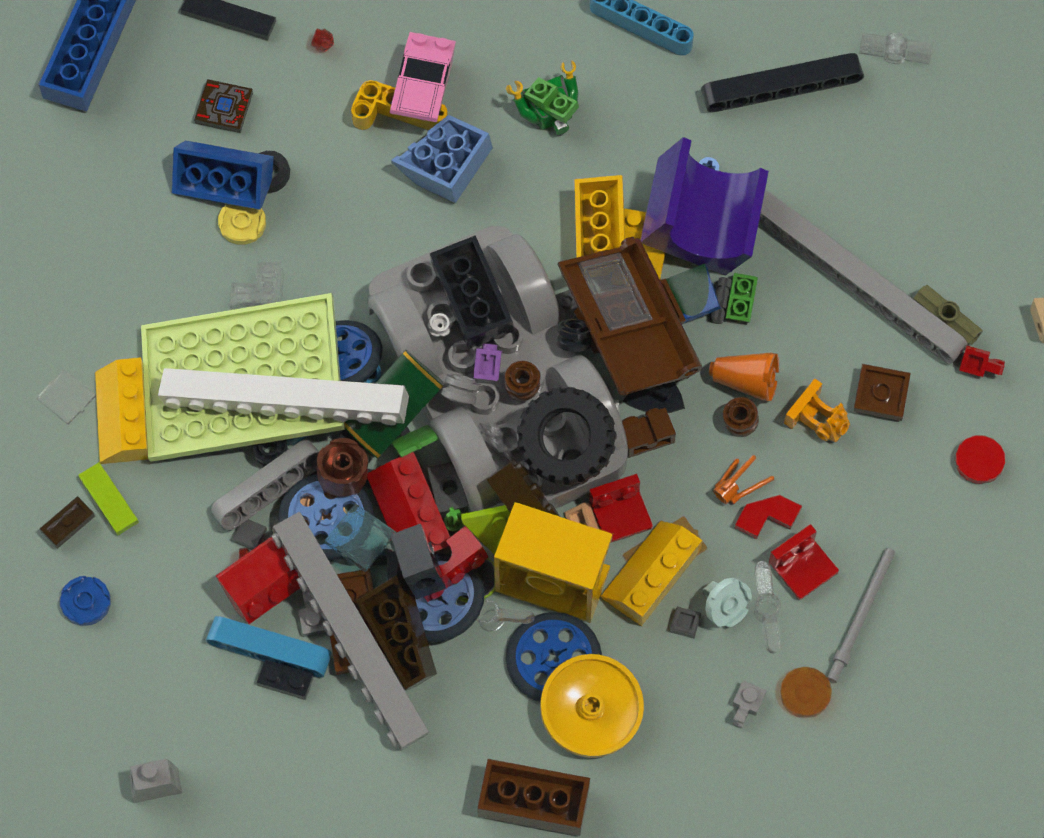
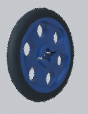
M350 320L336 321L337 338L341 335H348L345 340L337 341L340 380L364 383L376 371L381 361L383 350L381 339L374 330L363 323ZM357 345H366L362 350H354ZM354 363L361 364L357 369H349Z
M559 612L541 613L527 619L512 634L506 649L507 671L512 682L523 694L540 702L544 685H538L534 679L537 674L544 673L549 677L560 664L571 659L576 651H582L585 654L602 655L601 646L591 628L577 617ZM538 631H543L547 634L548 638L545 642L538 643L533 639L534 634ZM562 631H570L573 634V639L569 642H562L559 639V634ZM527 652L534 654L536 657L534 663L529 665L521 660L522 655ZM549 653L559 654L558 662L555 663L554 660L547 661Z

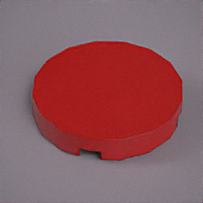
M981 435L969 437L959 445L956 452L955 462L957 470L962 477L972 483L992 482L1002 473L1005 465V453L1001 445L990 437Z

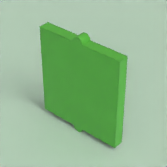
M427 424L394 440L392 445L398 454L403 457L438 440V437Z

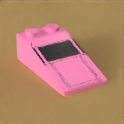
M409 33L390 109L391 114L437 122L453 64L456 41L421 33Z

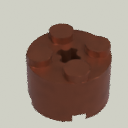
M347 438L334 439L319 451L317 457L318 481L323 491L335 496L344 497L358 494L367 480V454L354 440Z

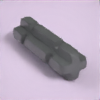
M720 277L718 280L716 295L721 309L712 312L711 321L720 324L724 322L732 282L729 278Z

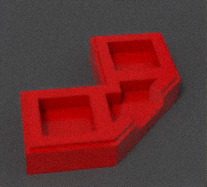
M781 495L746 504L734 528L755 539L758 538L767 519L791 529L802 509V505Z

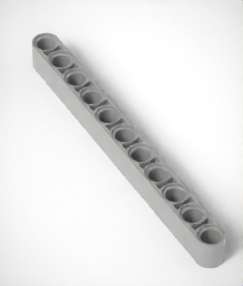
M765 190L759 219L760 224L942 361L952 364L965 350L968 343L963 336L772 193Z

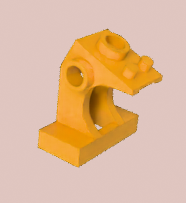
M814 379L786 413L784 424L793 429L797 422L801 421L814 430L820 439L824 441L829 439L836 443L850 426L848 414L842 403L835 406V408H831L820 400L818 396L821 394L823 384ZM820 412L828 419L826 423H821L814 419L815 415Z

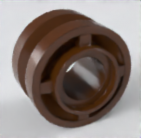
M517 361L511 364L505 373L507 393L513 399L519 401H526L536 396L540 389V373L538 368L528 361ZM519 378H526L528 382L521 384L517 380Z
M738 397L730 400L725 405L723 410L724 423L731 434L744 437L756 430L759 424V416L756 405L750 399ZM738 414L747 415L744 420L735 419Z

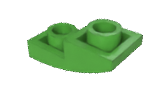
M539 77L524 94L528 100L541 110L565 124L579 108L578 101L560 93L557 86Z
M734 273L726 319L750 323L758 277Z

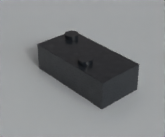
M476 235L430 253L432 266L468 349L514 331L513 320Z

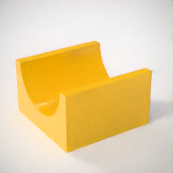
M514 502L494 556L495 592L559 613H566L591 623L610 571V565L604 564L613 534Z

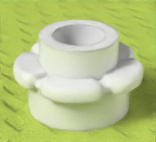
M437 313L428 321V328H430V333L433 336L438 337L441 335L444 337L451 331L452 321L445 314Z

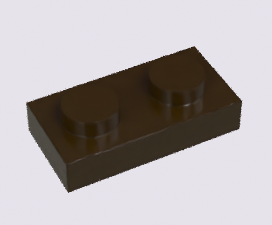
M77 496L40 528V531L58 549L91 521L95 514Z

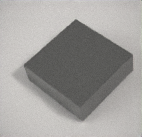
M248 519L239 525L233 537V542L253 550L259 546L267 528Z
M677 606L670 632L695 639L701 613Z

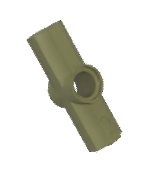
M923 286L913 298V300L963 336L968 346H972L982 334L983 330L961 313L959 306L955 302L947 301L930 286ZM948 313L953 318H946L942 314Z

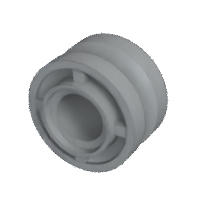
M447 374L445 382L449 384V387L443 388L441 395L456 403L465 405L475 404L477 397L473 392L479 391L481 384L463 375Z

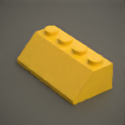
M623 176L574 179L576 257L620 247L621 242L625 239ZM614 262L582 270L581 272L584 278L605 277L621 266Z
M141 357L118 359L95 372L100 464L149 460L143 362Z
M660 521L604 591L601 598L642 627L699 554L702 540L683 526Z

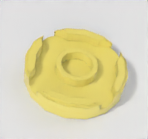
M228 204L220 211L218 226L222 236L229 242L245 245L256 241L263 235L266 228V216L262 208L259 210Z

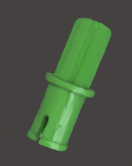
M454 507L449 508V513L446 514L444 524L450 537L464 526L461 511L459 509L454 510Z

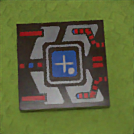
M207 79L194 119L195 124L241 133L253 95V89Z

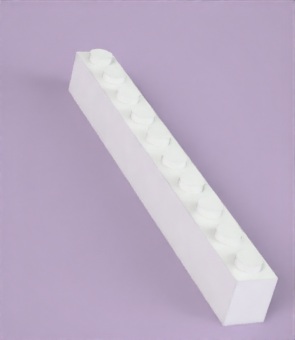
M168 368L163 370L158 393L163 404L172 409L189 407L197 411H201L203 408L213 409L217 412L232 410L241 414L258 412L266 416L284 414L291 418L309 416L316 420H321L324 417L333 418L341 422L347 421V419L357 420L361 423L377 421L386 425L404 424L409 399L405 387L401 385Z

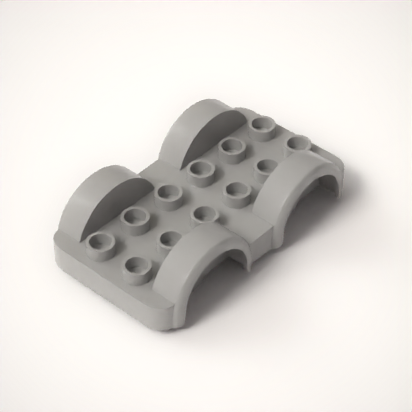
M491 226L384 271L371 281L369 285L370 297L368 299L369 315L374 314V312L377 314L393 344L397 356L399 357L405 350H408L444 383V386L423 410L430 422L429 426L442 442L456 469L468 500L470 512L504 505L487 479L513 459L517 463L521 462L526 467L529 473L527 476L533 483L539 485L544 493L543 496L555 509L589 494L592 488L620 479L625 473L628 444L624 426L614 400L601 375L586 357L576 355L575 352L565 351L557 346L556 341L559 335L557 328L558 323L562 321L559 304L544 267L533 248L519 234L512 235L507 228L502 226ZM475 235L514 326L513 332L485 343L498 345L497 350H503L499 381L473 378L476 349L482 348L483 344L471 349L467 348L430 258L431 252ZM437 313L445 314L452 321L451 331L444 337L441 335L438 337L433 336L430 333V328H428V321ZM517 361H528L538 368L540 373V389L536 396L532 398L533 400H536L539 394L544 391H552V388L575 387L590 393L606 406L609 414L613 417L617 439L614 443L616 447L614 454H611L607 467H603L599 475L588 479L587 482L582 484H556L535 474L528 464L524 462L521 457V450L517 444V440H519L517 426H520L521 414L523 411L526 412L529 407L528 404L532 399L519 401L513 399L507 393L505 373L511 364ZM447 374L463 375L481 384L479 391L473 392L477 397L475 404L465 405L456 403L441 395L443 388L449 387V384L445 382ZM519 378L517 382L524 384L528 380L526 378ZM565 412L554 416L549 420L544 429L543 440L545 447L552 456L561 460H572L579 457L585 452L590 442L588 424L581 416L575 413Z

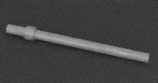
M886 548L842 647L836 651L833 658L834 664L827 677L833 683H837L843 667L848 665L852 647L895 555L893 549Z

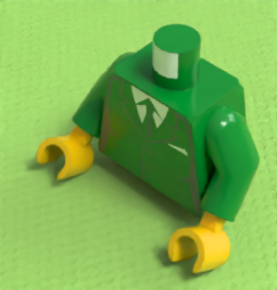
M571 60L572 69L566 71L564 62H562L560 69L566 74V77L564 78L563 75L547 80V82L557 86L560 93L577 101L579 92L576 76H573L576 64ZM514 81L517 86L516 92L512 90L510 85H507L506 91L508 94L514 95L513 101L522 118L532 124H537L542 130L553 126L558 135L564 134L569 130L567 122L565 124L555 119L528 100L524 94L529 88L523 90V85L520 81Z

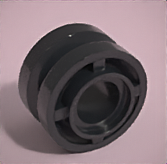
M566 319L558 323L557 332L559 335L557 336L556 344L559 348L570 352H582L591 347V333L584 320Z
M286 439L252 445L255 460L261 467H265L288 450ZM268 447L277 448L272 453L265 452V449Z

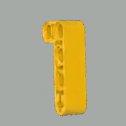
M372 80L366 81L361 85L351 108L353 125L360 130L370 128L378 113L426 130H430L448 116L447 108L443 104L441 105L437 122L391 114L392 104H389V102L393 101L395 87ZM375 94L374 97H368L367 95ZM361 113L367 114L366 116H363V117L358 116V115L361 114Z

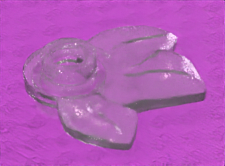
M480 423L478 425L479 430L487 443L492 447L496 445L498 451L504 452L506 457L512 461L514 459L513 454L501 438L503 436L501 429L496 424Z

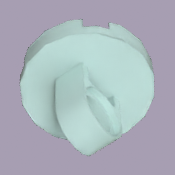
M727 578L719 583L712 581L703 588V593L707 598L706 615L718 627L725 625L733 627L747 615L748 609H746L748 600L752 601V594L750 588L743 581L736 578Z

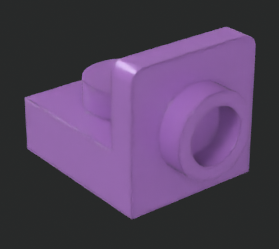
M483 343L482 348L476 349L473 378L499 381L503 350H497L498 345Z

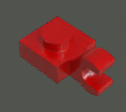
M966 345L959 371L980 377L984 376L985 371L1002 375L1005 361L989 359V351Z

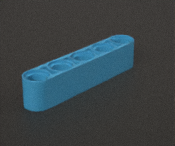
M590 0V10L595 15L677 55H687L691 52L694 35L692 29L634 0H604L603 2ZM643 19V20H645V21H644V22H639V21H637V20ZM659 29H663V30H666V31H665V32H660V31H658V30H659Z
M220 616L214 617L206 642L214 647L263 662L266 659L312 673L314 677L318 678L324 677L332 652L324 647Z

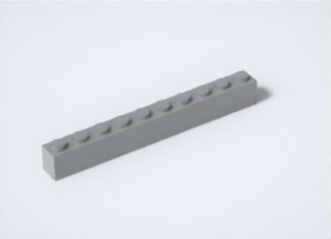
M300 511L274 525V534L271 535L273 542L278 549L282 547L287 556L284 557V560L289 569L296 570L299 576L296 580L303 592L308 591L312 600L309 603L316 614L321 613L325 622L322 625L328 636L333 635L338 643L335 645L337 652L341 658L346 657L351 666L348 667L351 676L354 680L359 679L364 688L360 690L368 703L372 701L377 709L374 711V715L380 725L385 723L389 733L386 735L392 746H398L401 751L427 736L429 731Z

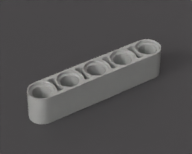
M308 440L298 442L218 499L211 509L213 516L224 529L232 530L286 493L298 481L314 473L317 470L318 449Z

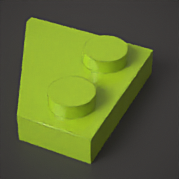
M503 505L461 514L462 523L495 555L510 516L506 506Z

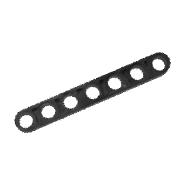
M848 53L708 82L701 87L707 111L719 112L854 84L864 78L858 55L856 53Z

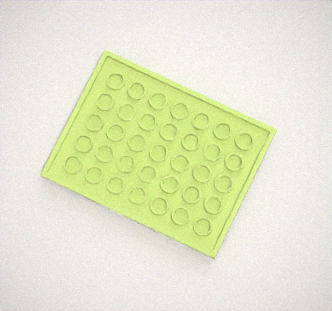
M332 293L141 325L148 458L151 462L345 430L344 422L334 420L333 418L323 417L321 420H316L309 416L291 418L284 414L266 416L258 412L241 414L232 410L217 412L213 409L203 408V410L197 411L189 407L172 409L165 406L158 396L164 368L341 381L334 297Z

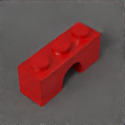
M466 526L446 540L452 555L448 562L439 565L446 589L452 584L460 582L466 573L480 567L488 558L483 546ZM445 589L427 595L424 599L427 602L436 599L443 594Z

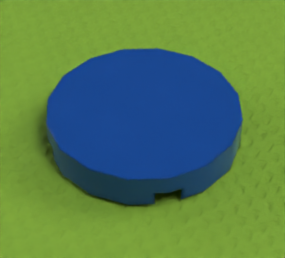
M79 576L74 578L63 587L61 592L60 607L64 616L70 622L80 626L93 625L101 621L107 615L111 606V596L106 585L95 577Z

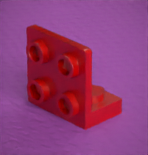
M637 474L590 489L589 501L599 527L602 531L613 534L611 542L653 528L652 521L640 494V480Z
M811 524L771 551L769 564L799 600H802L839 572L836 565L815 541L817 531Z

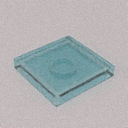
M355 503L327 537L325 544L366 572L392 540L391 534L396 533V531Z

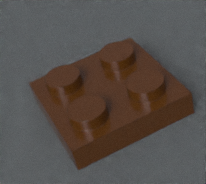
M862 364L853 412L902 421L911 373Z

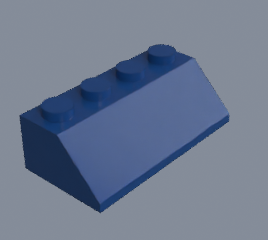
M185 140L175 146L173 150L172 193L260 210L272 181L274 156Z

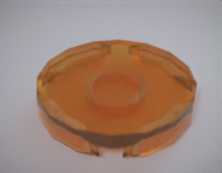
M800 667L789 672L782 681L780 690L782 704L788 712L802 718L816 717L824 712L830 703L832 693L827 677L819 670L810 667Z

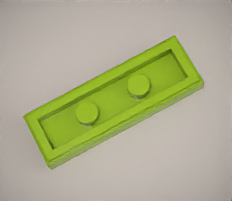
M100 462L78 475L117 536L139 523L137 517Z

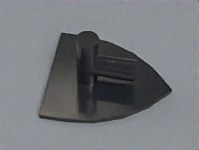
M674 381L629 393L623 400V403L643 412L654 408L659 410L666 408L668 413L685 409L682 394Z

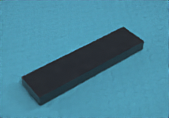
M185 0L180 9L181 14L265 40L269 39L276 23V17L222 0Z

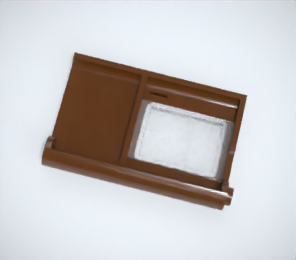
M628 237L621 242V246L618 248L558 262L557 265L620 395L688 378L702 370V364L639 238Z

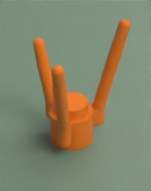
M751 456L729 478L739 463V459H735L721 480L715 485L713 492L722 503L727 504L731 501L732 504H735L740 498L773 481L774 476H770L737 494L739 487L735 481L753 463L756 456Z

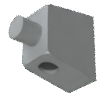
M168 759L131 766L129 780L133 803L182 793L178 767Z

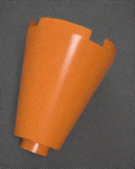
M770 352L717 357L715 362L710 364L709 375L713 376V381L763 401H771L775 395L778 382L775 381V375L779 373L778 354Z

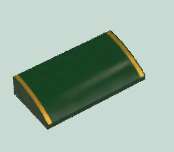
M405 350L375 383L405 387L409 399L404 424L386 425L377 421L361 423L350 419L344 421V428L377 459L444 386L443 381L408 350Z

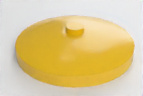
M584 654L566 660L551 673L542 691L540 711L544 727L550 737L561 748L578 756L596 758L613 754L631 741L643 718L644 700L638 681L623 664L604 655Z

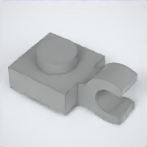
M302 591L305 609L298 610L303 636L326 632L322 625L325 622L321 613L316 614L309 603L312 600L308 591Z
M742 681L732 705L739 708L734 717L733 725L742 728L749 713L757 715L767 690Z

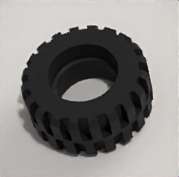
M575 387L552 388V391L542 392L536 400L532 399L526 412L523 411L521 414L520 426H517V433L519 434L517 444L521 450L522 459L535 474L552 483L574 485L587 482L588 479L599 475L603 467H607L610 462L609 458L611 454H614L616 448L614 443L617 439V434L614 429L613 417H611L608 412L609 410L599 399ZM570 412L581 416L590 429V442L587 449L582 455L572 460L555 458L548 452L544 444L543 434L547 423L551 418L560 413Z

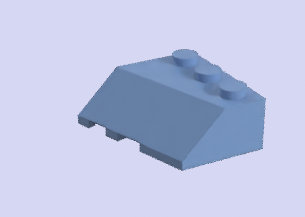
M448 115L431 128L424 138L417 143H412L404 154L400 157L397 155L391 162L416 185L456 203L493 147L489 133Z

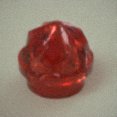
M316 28L311 46L316 47L317 51H327L334 44L333 35L326 28H323V30Z

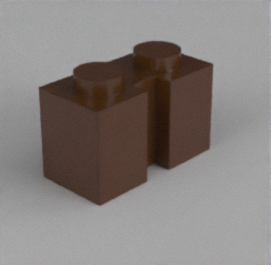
M658 408L651 409L645 413V417L639 419L635 416H629L622 420L628 444V458L675 443L676 432L666 408L660 410Z

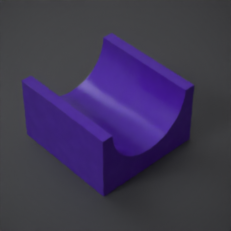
M682 137L658 157L641 242L644 245L696 265L705 264L709 270L726 276L752 257L769 171L759 168L748 173H727L708 168L692 158L689 154L692 140Z

